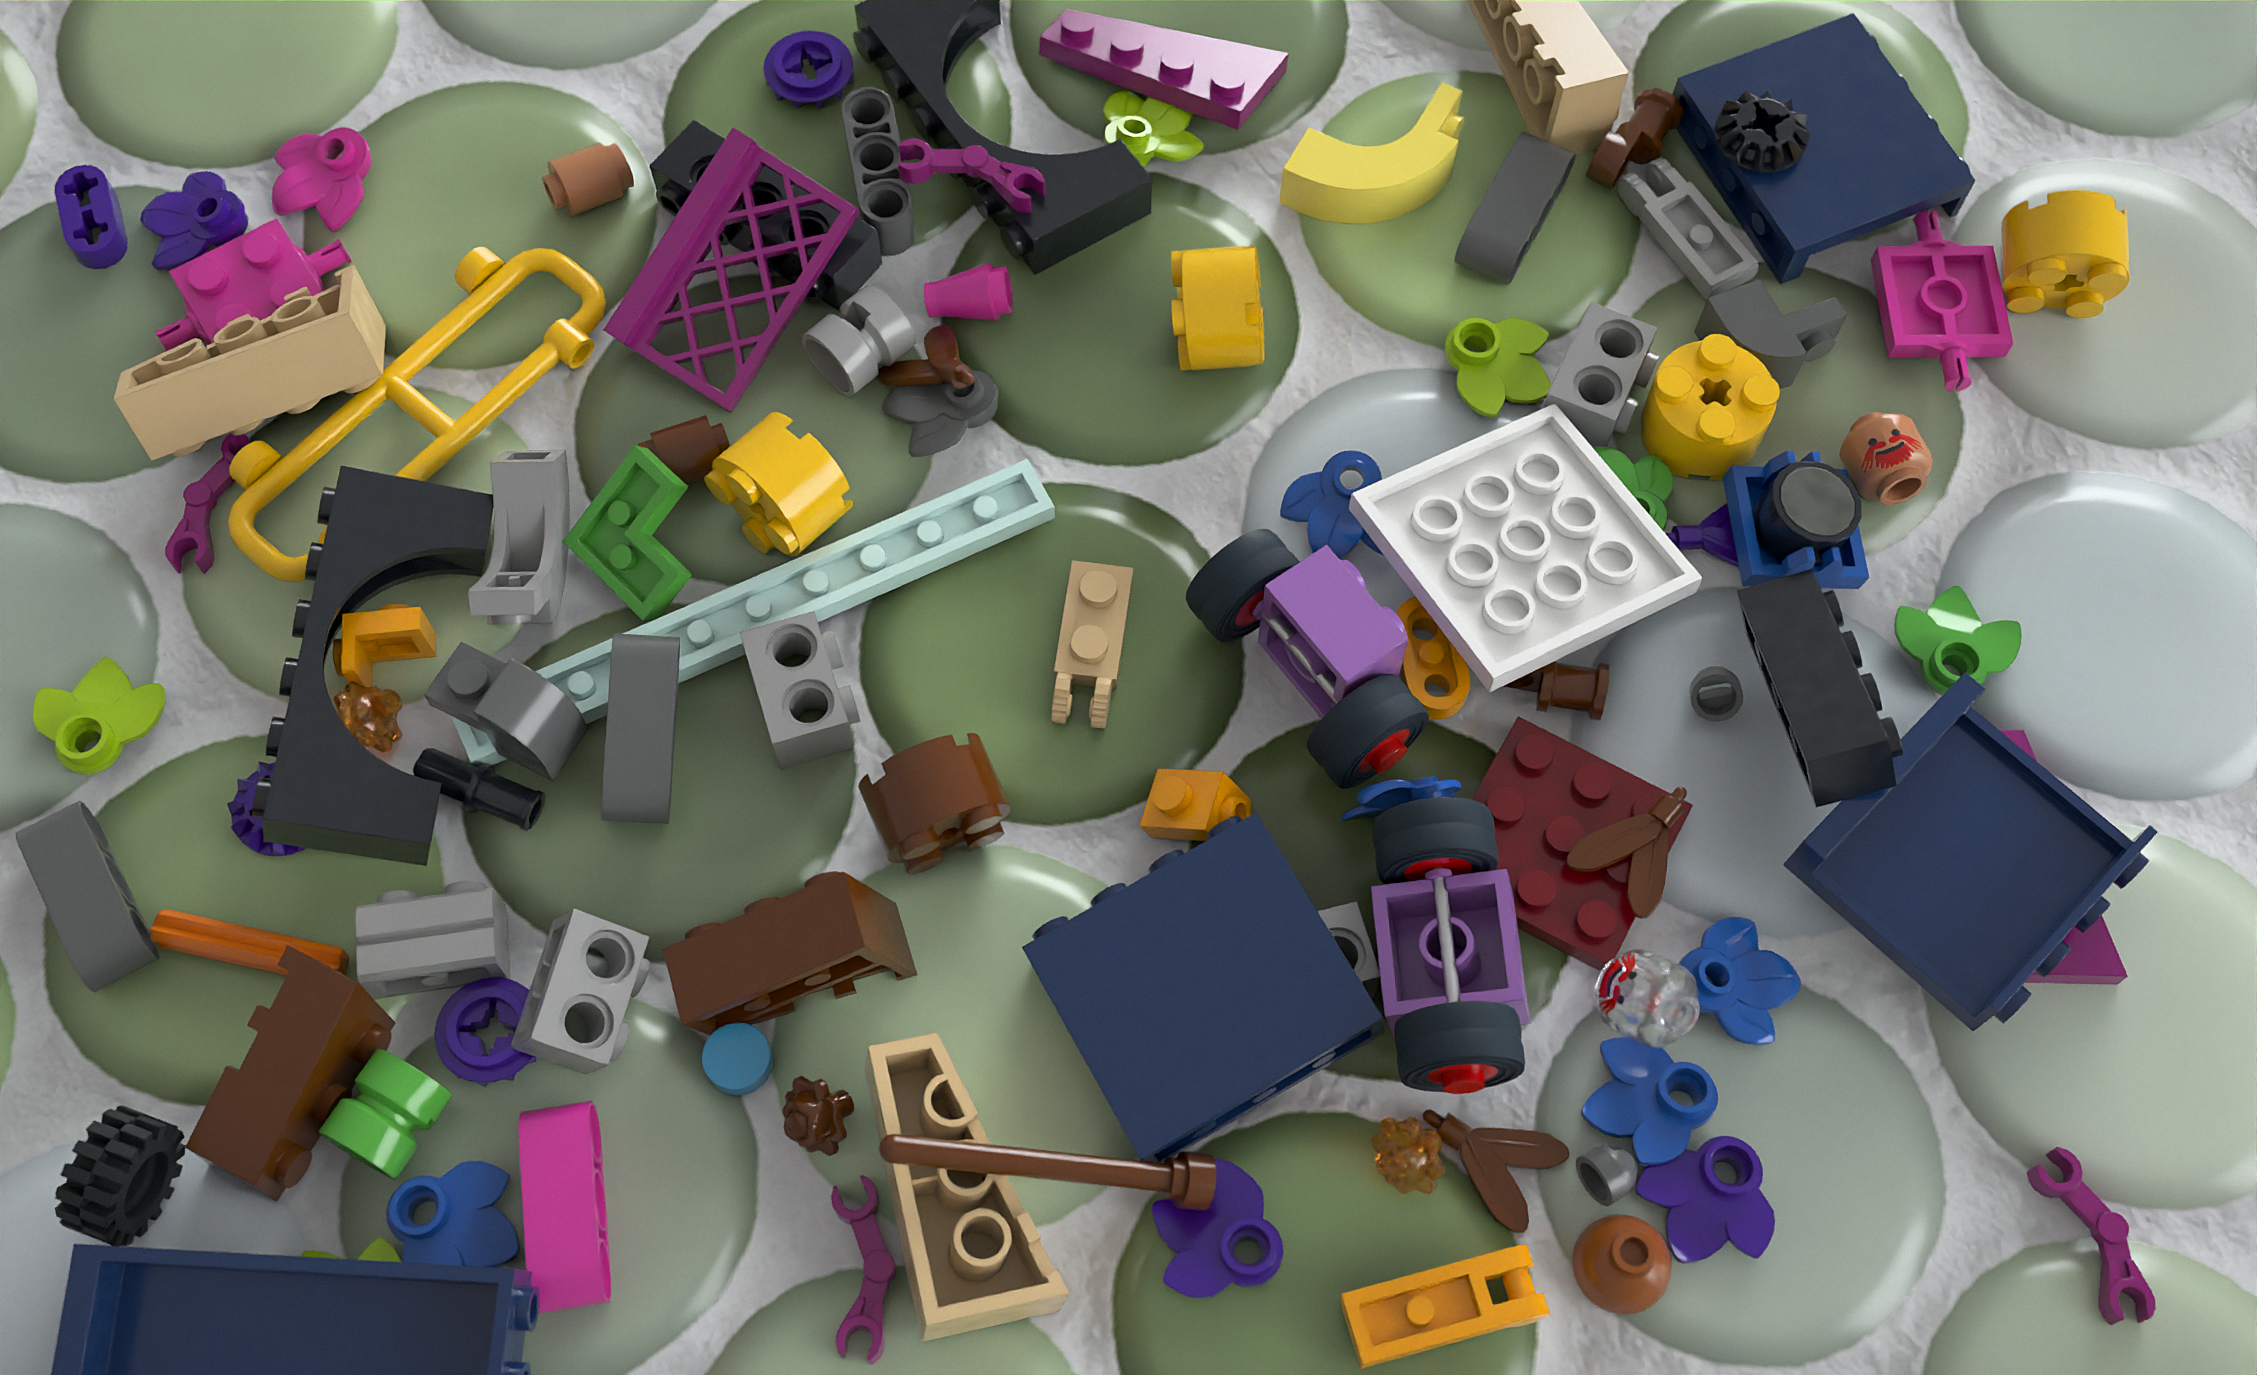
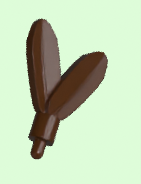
M945 325L933 327L924 337V347L929 360L896 361L890 367L883 366L879 368V374L876 377L880 383L886 386L926 385L944 381L957 388H964L974 383L971 368L959 362V349L952 329Z
M1679 786L1671 795L1662 794L1647 814L1619 821L1582 838L1569 852L1566 859L1567 866L1577 872H1594L1633 855L1628 879L1627 899L1632 912L1637 918H1648L1657 908L1662 898L1668 862V830L1684 811L1681 803L1687 796V790Z
M1431 1109L1425 1110L1422 1116L1423 1120L1437 1129L1434 1136L1456 1151L1459 1150L1461 1161L1470 1180L1496 1222L1516 1234L1525 1232L1529 1224L1528 1205L1506 1166L1526 1169H1549L1562 1164L1569 1158L1568 1147L1550 1134L1510 1128H1476L1471 1130L1470 1126L1449 1112L1445 1117H1442Z

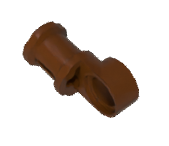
M1653 88L1650 90L1644 89L1639 93L1634 101L1635 112L1629 122L1622 123L1615 132L1610 130L1604 137L1587 170V178L1612 190L1630 161L1638 165H1644L1660 157L1663 152L1662 141L1669 130L1676 129L1684 117V110L1679 104L1678 99L1669 92Z
M1554 661L1503 687L1537 692L1536 711L1546 712L1551 706L1588 712L1590 719L1600 721L1608 690L1609 664L1599 663L1596 668H1589Z

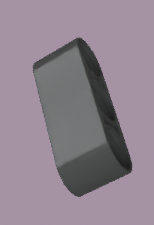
M861 87L850 92L842 102V117L860 217L862 221L877 229L881 255L895 256L904 253L912 246L916 230L909 183L902 181L899 176L898 163L904 162V160H900L899 143L901 142L894 107L890 96L883 90L875 87Z
M1522 131L1470 220L1457 248L1454 262L1509 285L1558 199L1573 167L1576 153Z
M613 634L602 785V821L669 824L680 637Z
M79 800L15 834L18 846L65 951L79 977L91 991L97 992L159 959L160 956L156 944L150 939V931L97 820L82 801Z

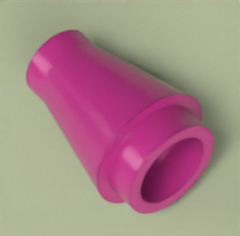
M989 262L939 281L924 284L925 306L930 318L954 317L999 321L1000 315L1012 314L1013 312L1012 286L1006 266L994 268L992 263Z

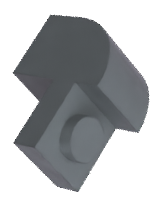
M1758 279L1707 298L1694 332L1700 341L1711 334L1728 336L1734 341L1736 346L1747 350L1763 363L1772 378L1778 383L1780 389L1792 386L1803 361H1814L1827 354L1834 347L1835 339L1847 317V313L1837 298L1832 297L1783 316L1761 280Z
M460 642L424 694L432 707L486 733L499 755L551 781L555 780L588 730L577 706L546 678L513 658H510L506 664L463 642Z

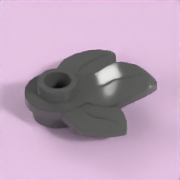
M972 370L974 383L964 388H957L944 381L926 385L895 386L887 395L881 408L884 414L893 419L914 424L909 442V453L912 457L932 455L956 445L963 437L967 428L982 426L994 416L997 410L999 394L998 388L990 375L983 371Z

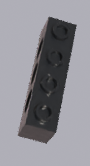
M693 120L649 165L657 191L656 198L660 205L675 217L726 139L696 120ZM764 166L751 187L755 207L787 199L783 177ZM793 184L796 197L808 195L807 192ZM744 199L736 211L746 209ZM824 203L798 208L804 237L808 238L827 233L840 213ZM790 210L758 218L764 248L796 240ZM856 218L806 298L815 302L822 300L840 311L842 303L858 292L882 265L877 229ZM749 220L728 224L719 237L721 245L731 244L742 252L755 250ZM818 247L807 249L809 260ZM799 251L766 258L770 274L775 271L794 284L803 271ZM753 261V263L759 268L758 261Z

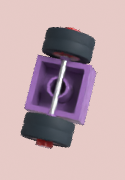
M1269 529L1254 530L1235 539L1217 552L1191 581L1185 596L1186 602L1191 611L1203 622L1205 628L1218 641L1231 642L1259 628V645L1321 718L1309 735L1306 746L1311 756L1324 768L1326 774L1338 787L1348 789L1367 781L1376 774L1387 771L1402 759L1408 748L1424 730L1429 720V715L1425 707L1416 697L1411 695L1407 686L1398 678L1408 642L1406 629L1401 619L1391 608L1387 606L1381 608L1366 591L1365 581L1358 569L1348 560L1341 561L1328 545H1325L1300 562L1274 532Z
M1456 797L1420 799L1392 807L1380 814L1374 821L1372 833L1376 850V870L1379 879L1385 885L1372 886L1371 891L1384 1014L1395 1039L1400 1080L1405 1086L1412 1089L1449 1094L1473 1093L1511 1081L1520 1076L1525 1069L1524 1047L1521 1042V1025L1530 1024L1514 897L1507 869L1496 870L1499 858L1495 841L1494 819L1491 811L1480 802Z

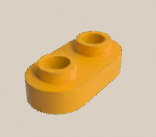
M1412 597L1405 601L1396 612L1406 629L1408 638L1400 669L1401 680L1410 690L1411 695L1416 697L1425 707L1429 719H1446L1459 712L1465 704L1471 684L1468 665L1416 597ZM1425 629L1433 635V638L1430 640L1418 639L1413 634V631ZM1428 685H1438L1445 690L1446 694L1441 697H1434L1427 693L1425 687Z

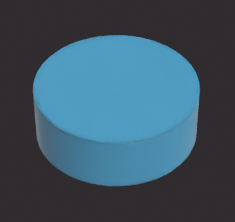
M732 1023L717 1029L708 1038L702 1052V1065L710 1082L718 1090L729 1095H746L760 1088L770 1076L773 1067V1054L766 1037L760 1030L749 1024Z

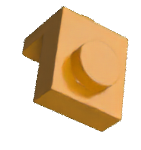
M388 604L380 607L377 611L343 614L342 638L335 639L333 642V662L338 676L346 678L357 696L372 695L373 663L436 657V633L421 607H410L404 604Z
M1157 769L1139 826L1151 838L1207 841L1206 835L1222 821L1235 816H1239L1242 820L1251 815V799L1223 771Z

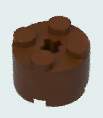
M967 733L969 744L957 746L952 735L934 738L917 744L882 762L881 765L886 775L873 785L868 773L859 782L858 788L888 860L893 863H903L908 874L920 873L941 863L944 860L941 851L965 841L969 849H977L995 842L1004 835L1000 822L1008 816L1011 807L983 742L976 733Z

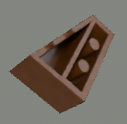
M838 871L815 875L804 883V889L783 898L769 897L757 900L744 909L745 914L725 923H707L694 927L685 934V940L663 949L681 1024L710 1036L717 1029L728 1024L745 1023L753 1025L795 1012L793 1001L833 987L836 999L856 994L853 981L885 971L893 970L897 981L917 975L897 904L849 874Z
M287 945L278 963V966L289 972L271 1008L268 1009L263 1005H257L247 1026L258 1031L240 1069L238 1070L233 1066L225 1067L185 1146L186 1149L211 1166L278 1202L286 1188L289 1189L295 1186L305 1175L312 1160L311 1150L321 1137L318 1133L341 1099L352 1098L351 1090L356 1084L355 1080L377 1048L387 1051L392 1037L391 1030L396 1024L357 981Z

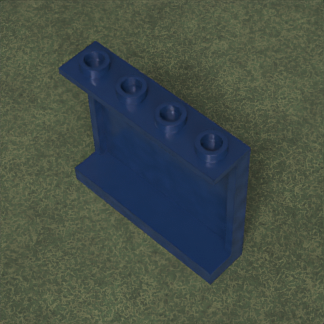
M1854 13L1681 76L1677 79L1672 94L1678 99L1679 104L1684 110V117L1676 128L1677 132L1780 285L1800 277L1810 255L1941 205L1949 218L1957 216L1976 181L1971 175L1968 164L1955 153L1940 132L1936 120L1926 113L1910 91L1906 79L1903 75L1896 72L1880 50L1874 35L1867 32ZM1745 90L1755 97H1760L1770 90L1772 99L1779 102L1792 98L1793 110L1796 113L1807 114L1806 130L1811 134L1803 156L1791 167L1769 173L1751 171L1733 163L1720 150L1714 133L1717 117L1727 100H1738ZM1755 120L1752 129H1762L1767 136H1772L1775 128H1764L1760 121Z
M1965 672L1900 739L1903 755L1892 758L1897 786L1841 801L1805 838L1783 866L1971 1031H1975L1993 1016L2002 1023H2005L2021 1008L2032 994L2023 984L2034 972H2037L2044 978L2066 957L2072 948L2063 941L2065 936L2073 927L2084 933L2103 915L2111 903L2102 895L2112 883L2120 889L2124 888L2147 865L2149 859L2141 851L2158 831L2149 825L2134 839L2128 838L1971 707L1986 689Z
M1257 812L1243 820L1239 816H1235L1222 821L1206 835L1207 841L1186 853L1178 849L1161 856L1149 867L1148 871L1150 874L1129 886H1126L1125 883H1117L1102 890L1091 900V908L1070 920L1066 916H1061L1048 921L1033 933L1032 938L1034 940L1022 947L1141 1161L1163 1163L1167 1157L1179 1154L1181 1151H1184L1385 1033L1382 1015Z

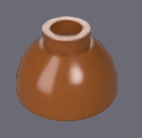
M1614 1214L1594 1221L1579 1235L1573 1250V1272L1580 1289L1590 1301L1606 1311L1616 1314L1642 1312L1653 1306L1662 1297L1669 1284L1672 1261L1668 1246L1653 1226L1638 1217Z

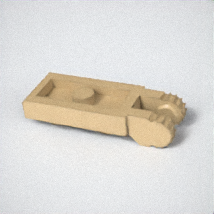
M1072 560L1054 667V682L1056 684L1052 705V722L1066 724L1072 709L1073 685L1095 687L1094 697L1091 698L1089 709L1091 727L1106 728L1112 689L1117 690L1133 584V568Z

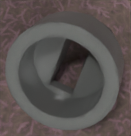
M1709 666L1699 671L1690 685V699L1694 711L1700 717L1708 721L1719 722L1733 717L1740 710L1743 703V691L1738 677L1733 672L1721 666ZM1723 683L1731 685V687H1717L1699 693L1702 687Z
M1606 1143L1592 1148L1576 1159V1170L1580 1181L1590 1196L1603 1206H1610L1623 1198L1636 1184L1637 1163L1629 1152L1622 1150L1619 1146Z

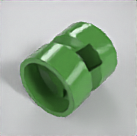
M377 1048L355 1080L360 1094L357 1098L341 1099L318 1133L360 1162L384 1176L396 1180L418 1148L413 1135L415 1130H429L453 1095L438 1082L409 1063L385 1050Z

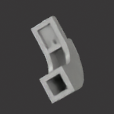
M566 450L503 451L490 462L494 504L493 548L486 573L468 590L470 616H487L488 625L552 624L558 613L564 592L568 559V547L562 542L570 531Z

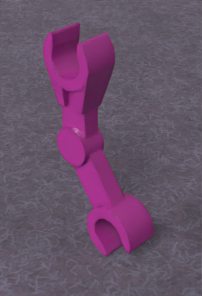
M915 138L906 139L899 143L900 160H921L914 164L908 162L898 163L900 179L906 183H923L933 173H966L968 176L980 177L992 184L993 188L1008 205L1021 213L1031 212V196L1018 191L1019 189L1031 188L1039 195L1045 196V181L1038 170L1007 162L1002 163L988 155L987 150L982 146L972 145L966 149H931L928 143Z
M231 433L227 435L221 445L223 457L199 481L189 484L183 492V498L186 501L183 519L180 520L165 547V556L179 574L182 570L183 556L186 552L193 549H198L194 562L203 574L213 565L214 549L209 528L210 515L217 504V499L235 481L229 474V468L235 455L243 447L251 443L246 433L236 436Z
M2054 1148L2046 1154V1157L2062 1171L2063 1183L2052 1180L2039 1164L2027 1171L2028 1180L2033 1189L2040 1195L2048 1198H2060L2090 1229L2092 1238L2098 1244L2102 1260L2098 1297L2099 1310L2102 1317L2110 1325L2124 1320L2123 1311L2118 1302L2119 1293L2122 1292L2133 1299L2138 1323L2151 1319L2156 1310V1300L2139 1268L2131 1258L2127 1241L2129 1225L2122 1215L2112 1212L2082 1181L2083 1171L2081 1163L2073 1153L2064 1148Z
M861 1175L860 1178L868 1198L865 1205L859 1210H848L843 1206V1200L836 1185L833 1187L831 1194L832 1206L840 1220L852 1226L864 1260L863 1269L865 1272L859 1296L836 1333L835 1344L838 1353L844 1359L850 1336L858 1330L870 1332L873 1335V1343L869 1349L867 1361L870 1365H873L880 1359L884 1351V1302L889 1283L894 1279L897 1267L893 1257L887 1252L875 1219V1214L879 1207L877 1190L870 1179Z

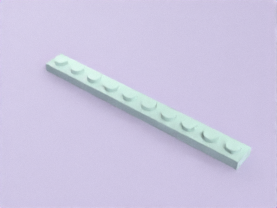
M1025 459L623 634L680 637L679 684L745 655L746 652L740 635L741 631L812 611L815 612L817 622H820L1055 519V507L1029 460ZM613 638L535 671L572 700L581 712L586 724L607 715ZM452 717L471 764L480 767L484 763L494 765L507 759L497 753L486 733Z

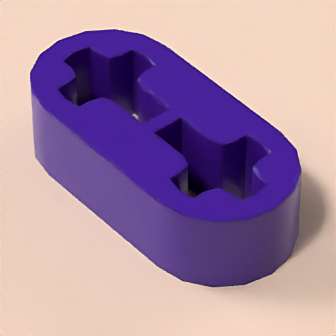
M79 165L66 170L56 181L54 193L67 245L79 263L87 268L104 269L115 265L124 257L128 249V239L118 196L104 172L96 166ZM89 190L91 204L83 206L80 202L84 199L83 192ZM99 227L102 231L99 234V242L93 244L92 229Z

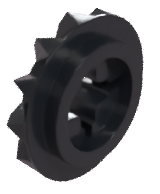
M1745 90L1738 100H1727L1717 117L1714 129L1716 142L1729 160L1742 168L1763 173L1781 171L1799 161L1806 150L1811 134L1806 130L1807 114L1796 113L1793 110L1792 98L1783 102L1773 100L1770 90L1760 97H1755ZM1755 120L1760 121L1764 128L1774 127L1772 136H1767L1762 129L1753 130Z

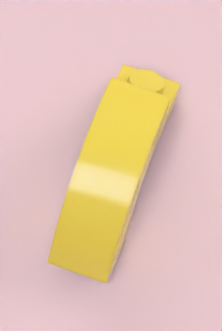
M1442 82L1411 131L1402 138L1385 145L1370 147L1352 145L1309 127L1283 167L1279 204L1312 218L1341 224H1367L1387 221L1422 206L1444 187L1452 175L1459 142L1457 139L1464 124V117L1458 115L1462 90Z

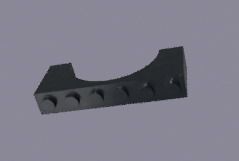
M865 0L854 6L858 31L853 33V39L859 54L867 64L874 62L880 69L883 82L891 97L896 102L903 100L908 106L912 121L923 139L928 140L932 138L939 149H966L972 145H979L987 150L988 155L1002 163L1007 162L1031 167L1042 174L1045 181V196L1039 195L1031 188H1021L1018 190L1031 196V212L1021 213L1009 206L993 188L992 184L982 178L971 177L966 173H949L954 179L959 177L963 179L970 188V196L977 211L983 218L991 217L1000 228L1002 241L1010 255L1015 259L1022 257L1035 275L1151 214L1152 178L1121 139L1099 148L1078 153H1030L1001 145L987 138L970 126L956 111L946 92L950 76L964 52L978 38L1001 24L1000 0Z
M347 466L340 467L336 488L324 486L317 519L318 524L328 525L324 544L311 543L305 571V580L315 581L311 601L298 600L293 623L292 637L302 638L298 659L286 657L280 681L279 695L290 697L285 718L273 716L268 733L266 755L276 757L272 779L259 777L254 796L252 817L263 818V841L427 866L442 783L405 773L387 764L361 745L341 721L331 702L326 688L324 665L329 649L342 628L343 614L354 613L379 593L395 585L427 576L449 574L481 577L494 509L493 494Z

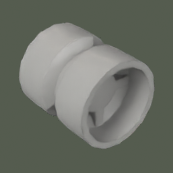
M865 285L842 303L840 307L841 317L828 314L804 333L801 338L808 358L817 371L835 390L844 396H854L875 379L879 374L878 364L890 367L916 344L915 333L902 310L884 291L874 285Z

